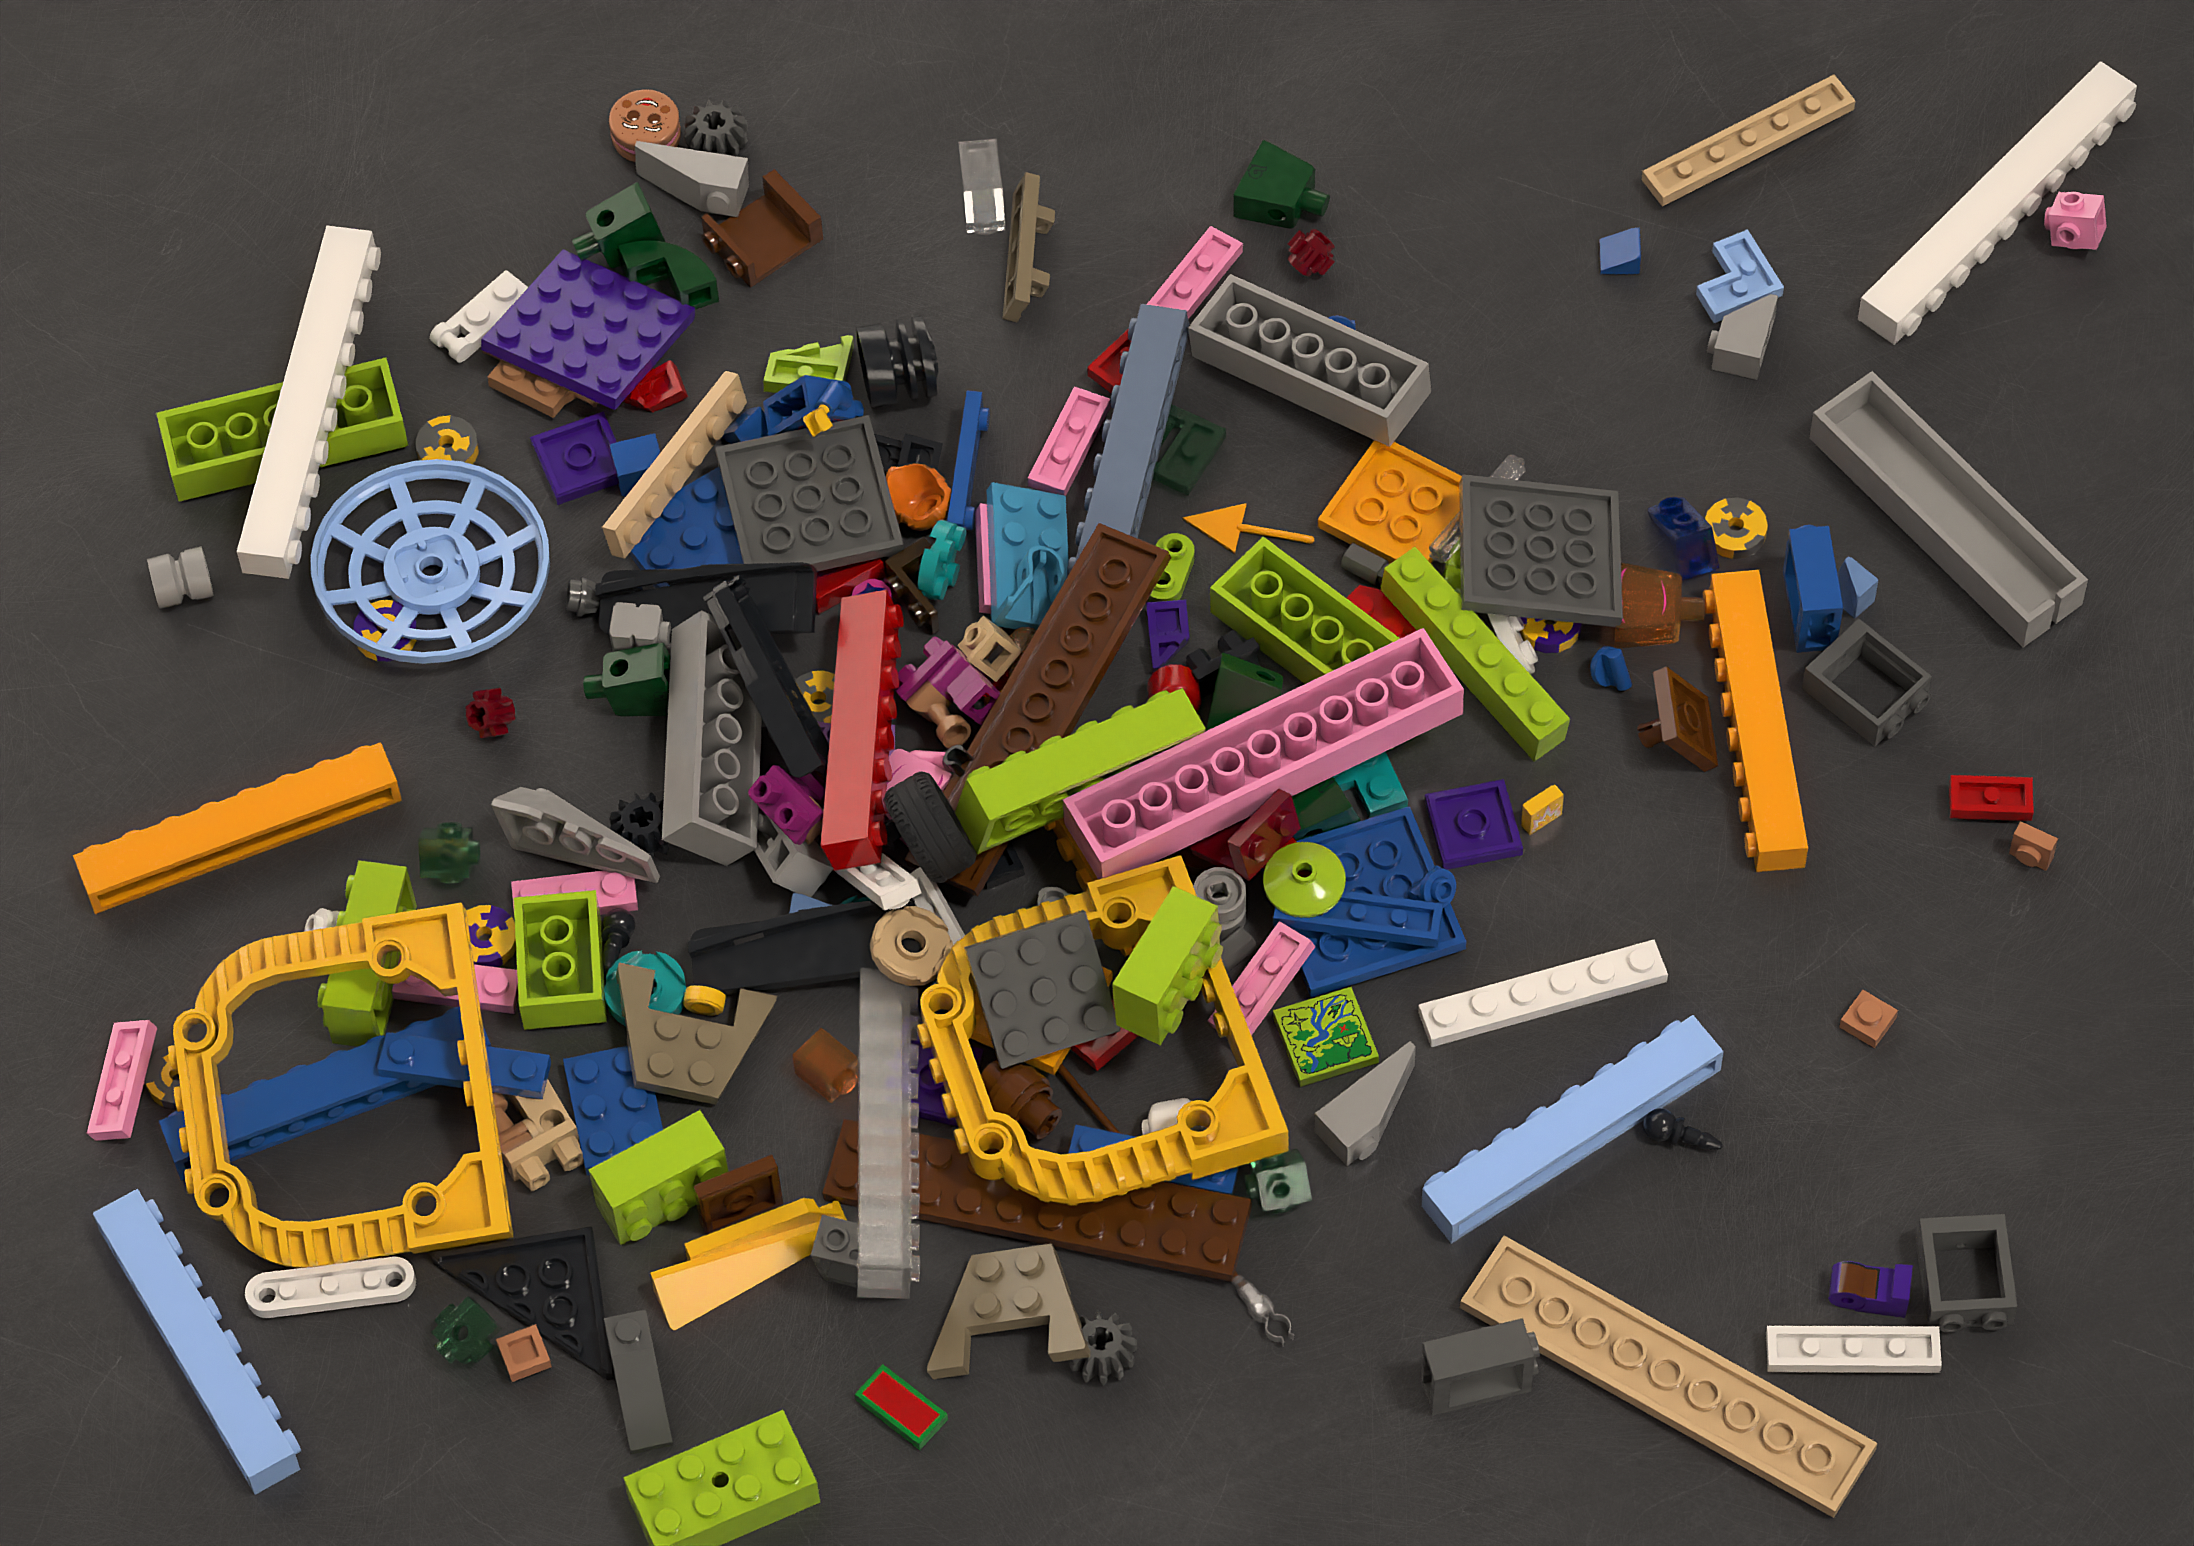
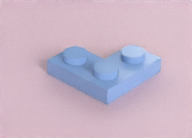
M1748 230L1713 243L1712 252L1726 274L1697 285L1696 295L1713 323L1723 320V316L1770 294L1777 295L1778 298L1783 296L1784 286Z

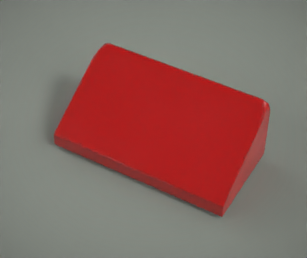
M878 558L817 572L815 610L819 615L839 604L841 598L852 596L855 586L867 579L881 580L886 577L883 561Z

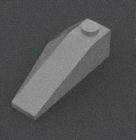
M519 787L494 798L491 803V807L512 849L603 871L616 872L624 876L657 883L660 878L650 854L549 790L542 788L532 790Z

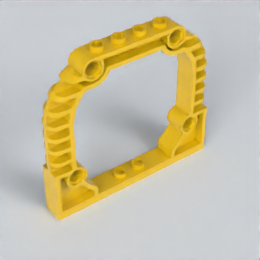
M1181 855L1088 882L1087 892L1076 895L1069 894L1064 896L1063 899L1053 902L1045 901L1040 903L1039 906L1029 909L1021 908L1016 910L1015 913L1005 916L998 915L993 917V920L980 926L976 925L959 942L957 941L952 946L950 953L939 969L937 984L928 987L922 993L920 1004L923 1023L916 1025L922 1048H930L934 1059L929 1060V1065L935 1084L943 1082L946 1094H942L941 1098L948 1119L955 1117L959 1129L954 1130V1136L960 1154L968 1152L973 1169L982 1178L988 1180L1004 1178L1005 1182L1017 1191L1019 1188L1032 1196L1038 1197L1040 1201L1078 1205V1203L1101 1202L1105 1198L1115 1195L1121 1196L1127 1194L1128 1191L1141 1187L1143 1189L1148 1188L1152 1184L1165 1180L1171 1181L1178 1176L1190 1173L1192 1180L1289 1151L1288 1128L1221 957L1214 968L1208 967L1204 973L1201 990L1206 1003H1214L1217 1013L1213 1014L1217 1033L1220 1038L1227 1037L1238 1068L1228 1071L1224 1082L1209 1102L1195 1100L1184 1104L1179 1110L1177 1124L1092 1151L1060 1155L1030 1147L1022 1128L1016 1120L1007 1114L993 1111L968 1041L973 1035L976 1026L973 997L976 987L964 947L1084 910L1086 911L1094 940L1102 939L1104 944L1110 948L1118 950L1127 949L1142 937L1173 886L1197 896ZM1117 919L1126 920V922L1120 924L1113 923ZM941 1009L949 1010V1012L945 1014L934 1013L935 1011ZM1194 1126H1204L1207 1129L1204 1131L1196 1132L1192 1131L1190 1128ZM992 1148L1000 1150V1152L991 1155L984 1153V1151Z
M462 903L363 918L360 923L264 938L241 947L218 964L204 986H202L195 1002V1009L184 1011L177 1017L173 1027L175 1045L168 1046L172 1071L178 1070L180 1086L174 1087L175 1104L178 1112L184 1111L186 1126L179 1128L180 1143L183 1153L189 1152L191 1168L185 1169L186 1187L188 1194H195L198 1207L208 1217L216 1221H224L235 1238L259 1257L282 1266L294 1268L318 1267L406 1252L416 1254L513 1238L467 911ZM389 951L400 952L402 956L399 965L392 969L381 967L383 955ZM369 968L374 971L381 981L388 984L401 983L411 975L431 985L445 997L458 995L464 1040L457 1041L461 1065H468L470 1081L463 1082L467 1107L474 1106L480 1152L463 1154L456 1167L438 1186L425 1182L412 1185L403 1197V1205L311 1222L281 1221L259 1211L252 1183L237 1167L230 1164L217 1064L228 1055L233 1045L232 1013L256 991L280 982ZM204 1024L207 1026V1034L204 1039L199 1042L188 1041V1031L193 1025ZM218 1188H227L229 1191L227 1203L219 1208L211 1207L209 1203L211 1193ZM425 1196L434 1197L437 1201L434 1212L428 1216L417 1215L415 1211L417 1202Z

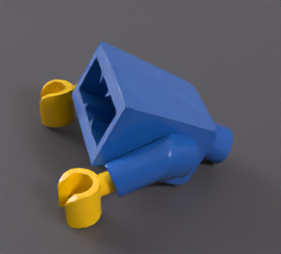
M803 375L763 401L768 428L765 437L808 428L812 437H814L821 431L824 432L833 426V422L862 417L864 414L863 404L859 400H853L851 386L848 382Z

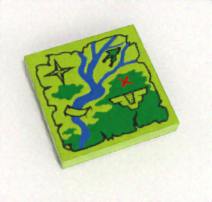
M1352 987L1273 1010V1019L1300 1087L1379 1063L1378 1052Z

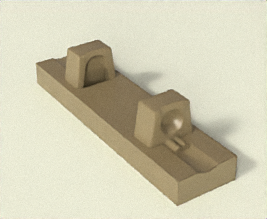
M1025 172L1014 190L1003 319L1018 322L1022 311L1030 303V296L1043 297L1050 281L1049 273L1033 268L1035 233L1047 234L1054 224L1055 210L1038 204L1040 176Z

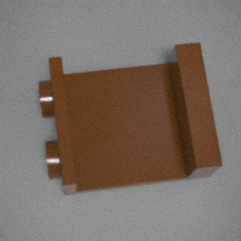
M775 169L762 177L764 195L740 210L738 217L731 216L719 225L708 213L701 217L703 227L701 239L705 247L712 254L718 253L724 259L731 275L737 279L741 277L750 288L823 240L821 216Z

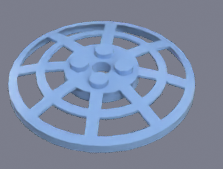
M441 459L419 460L394 465L371 474L352 486L333 504L324 516L314 537L311 551V578L317 601L334 627L351 642L377 656L399 662L420 664L449 662L470 657L493 647L510 636L527 620L539 603L547 584L550 568L549 541L544 523L535 506L526 495L504 477L483 467L461 461ZM438 478L470 483L461 504L441 500L413 503L406 486V482ZM388 488L391 489L397 509L377 519L364 531L362 536L341 525L344 519L362 502L378 492ZM487 489L510 503L524 518L528 526L507 537L494 520L477 510L484 490ZM427 514L455 516L449 529L443 527L422 528L418 518L420 515ZM398 522H403L407 534L400 537L390 549L374 542L385 530ZM470 522L486 531L495 543L476 551L472 543L464 537ZM332 538L353 549L348 567L350 588L327 591L324 564L329 544ZM535 540L538 550V573L535 587L532 593L511 590L515 576L513 551ZM365 556L384 564L385 581L362 586L361 569ZM502 557L503 575L500 586L495 587L480 583V566ZM430 565H437L442 568V571L434 576H427L422 573V570ZM391 595L395 601L404 605L394 622L377 612L368 600ZM471 596L491 601L479 614L462 623L456 608L464 604ZM357 603L365 616L386 632L377 643L359 635L342 621L333 605ZM503 604L523 607L505 626L491 635L472 643L467 632L488 621ZM419 613L429 615L441 614L446 628L436 630H421L409 627ZM402 637L425 641L452 638L456 648L445 651L431 652L394 649Z

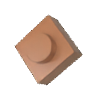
M2020 821L2013 834L2009 854L2015 856L2021 863L2027 866H2037L2047 871L2054 858L2058 838Z
M1862 990L1842 1017L1839 1027L1875 1048L1896 1020L1898 1010Z
M536 1324L496 1339L511 1382L552 1367Z

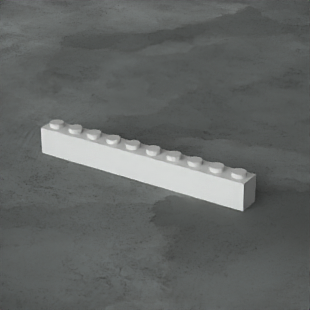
M2100 61L1861 297L1858 320L1894 345L1905 334L1907 336L1912 335L1920 325L1922 317L1929 310L1932 312L1936 311L1943 303L1946 293L1953 286L1956 288L1960 287L1967 279L1970 269L1977 262L1980 264L1984 263L1991 255L1994 245L2001 238L2004 240L2008 239L2015 231L2018 221L2025 214L2031 216L2039 207L2042 198L2049 191L2055 192L2063 183L2066 174L2072 168L2078 169L2087 159L2089 151L2096 144L2102 145L2110 136L2113 127L2119 121L2125 122L2132 115L2136 108L2134 98L2137 85Z
M326 226L237 548L242 573L289 579L293 564H298L300 561L302 543L299 540L302 531H307L310 525L311 510L309 503L311 497L316 498L320 485L319 466L320 464L325 465L328 458L329 445L326 440L329 431L334 432L336 428L337 409L335 407L337 399H343L345 395L346 377L344 374L346 366L351 367L355 356L353 340L355 334H360L363 328V303L369 302L372 294V280L370 277L372 270L377 271L380 265L381 250L379 247H375L372 231Z

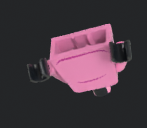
M954 745L947 752L922 750L907 752L903 749H896L889 756L892 780L887 782V790L895 787L896 784L913 776L915 773L923 771L930 773L942 792H944L953 776L950 772H954L958 777H963L965 770L961 765L966 761L972 762L974 758L961 745ZM886 813L884 816V824L887 831L886 846L890 851L896 849L893 843L898 838L905 845L906 843L890 814Z

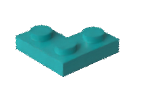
M1386 752L1333 776L1342 791L1356 788L1369 818L1408 807V798Z

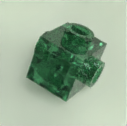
M443 822L438 824L437 827L423 828L419 836L420 878H439V881L442 883H459L464 878H469L474 865L480 864V841L473 840V827H462V824L458 822Z
M1297 1148L1249 1163L1251 1174L1244 1175L1249 1199L1257 1200L1263 1212L1282 1213L1291 1210L1293 1205L1312 1201L1306 1163Z
M467 1296L457 1307L451 1303L435 1318L434 1322L438 1326L431 1333L439 1340L433 1346L448 1362L452 1364L457 1359L460 1363L467 1364L472 1360L476 1364L492 1350L494 1345L490 1341L503 1328L474 1298ZM467 1326L468 1336L461 1341L459 1333L463 1327Z

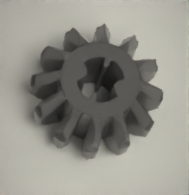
M708 99L705 108L695 105L693 115L686 116L684 140L690 149L738 157L739 148L746 147L748 124L745 117L741 115L738 105L729 107L725 99L719 105H714Z
M1099 1310L1095 1312L1093 1321L1081 1315L1079 1318L1082 1325L1081 1329L1090 1349V1357L1070 1360L1071 1370L1073 1372L1083 1370L1082 1375L1086 1383L1094 1375L1099 1376V1381L1103 1386L1107 1383V1375L1109 1374L1121 1380L1124 1376L1123 1367L1132 1368L1135 1363V1357L1132 1353L1137 1351V1340L1131 1337V1325L1129 1323L1119 1325V1316L1116 1312L1108 1320L1103 1319V1314ZM1097 1345H1106V1346H1105L1106 1349H1105V1350H1096V1349H1097L1096 1346H1097Z

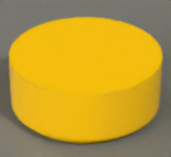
M689 986L685 989L683 1005L691 1012L715 1016L723 1012L726 995L711 987Z

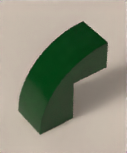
M648 240L618 245L621 268L625 277L629 278L630 282L636 281L647 286L668 279L677 300L682 305L688 304L694 307L695 310L719 302L717 280L713 272L698 256L687 249L667 242Z

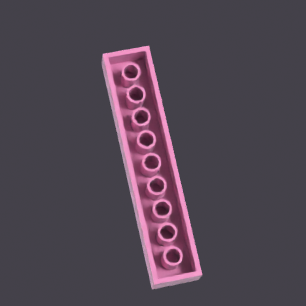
M1424 628L1063 799L1065 826L1098 879L1152 864L1252 816L1278 789L1290 793L1291 796L1296 795L1462 715L1464 689Z

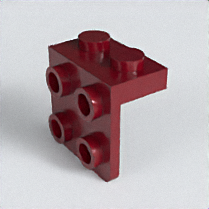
M1278 789L1252 816L1189 845L1191 853L1218 867L1234 870L1242 878L1250 881L1274 853L1281 849L1301 829L1291 794Z

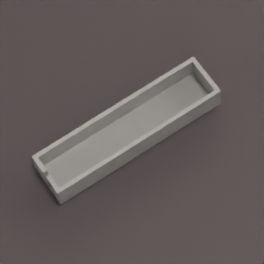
M1873 371L1813 412L1809 439L2023 648L2050 629L2051 621L2057 624L2083 604L2088 579Z

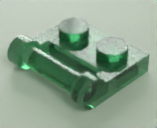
M1171 404L1161 446L1173 428L1180 427L1182 429L1161 461H1156L1153 480L1189 495L1225 440L1226 429Z

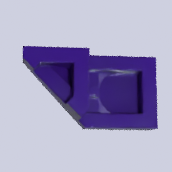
M1186 599L1146 603L1153 672L1165 666L1190 640Z

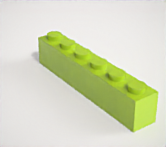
M1416 547L1384 568L1381 584L1383 594L1417 631L1424 628L1451 670L1534 762L1565 740L1570 718L1474 611L1461 610L1462 598Z

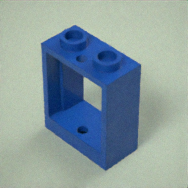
M1804 525L1797 529H1789L1783 567L1797 653L1824 651L1839 637L1843 612L1829 526L1816 527L1814 525Z

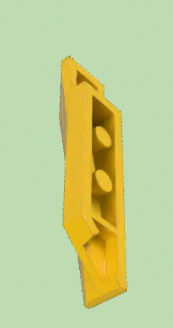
M802 1198L684 1243L687 1255L686 1262L651 1272L654 1292L671 1330L679 1329L811 1255L822 1215L847 1220L839 1201H833L818 1207L814 1199Z

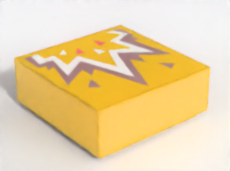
M1556 785L1548 787L1523 804L1521 826L1529 835L1562 815L1564 794Z

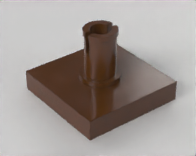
M1667 666L1654 671L1653 677L1659 718L1638 725L1637 730L1640 731L1638 733L1640 741L1648 749L1664 742L1704 772L1718 767L1708 696Z

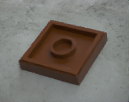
M772 1154L693 1186L699 1220L705 1235L783 1204L778 1166Z

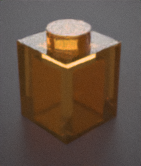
M822 1027L792 1055L795 1074L830 1103L840 1094H848L859 1080L858 1057Z

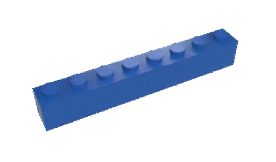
M460 1007L451 1008L442 1016L426 1022L417 1021L411 1023L404 1030L396 1033L454 1042L464 1040ZM484 1029L486 1046L491 1047V1043ZM385 1036L373 1037L364 1045L348 1051H335L328 1055L326 1059L313 1064L295 1066L288 1070L286 1074L270 1080H257L243 1090L229 1095L221 1094L230 1162L436 1086V1084L380 1077L377 1068ZM176 1110L167 1118L159 1120L180 1180H184L185 1169H190L191 1164L189 1152L183 1153L179 1136V1128L186 1127L184 1111L178 1112Z

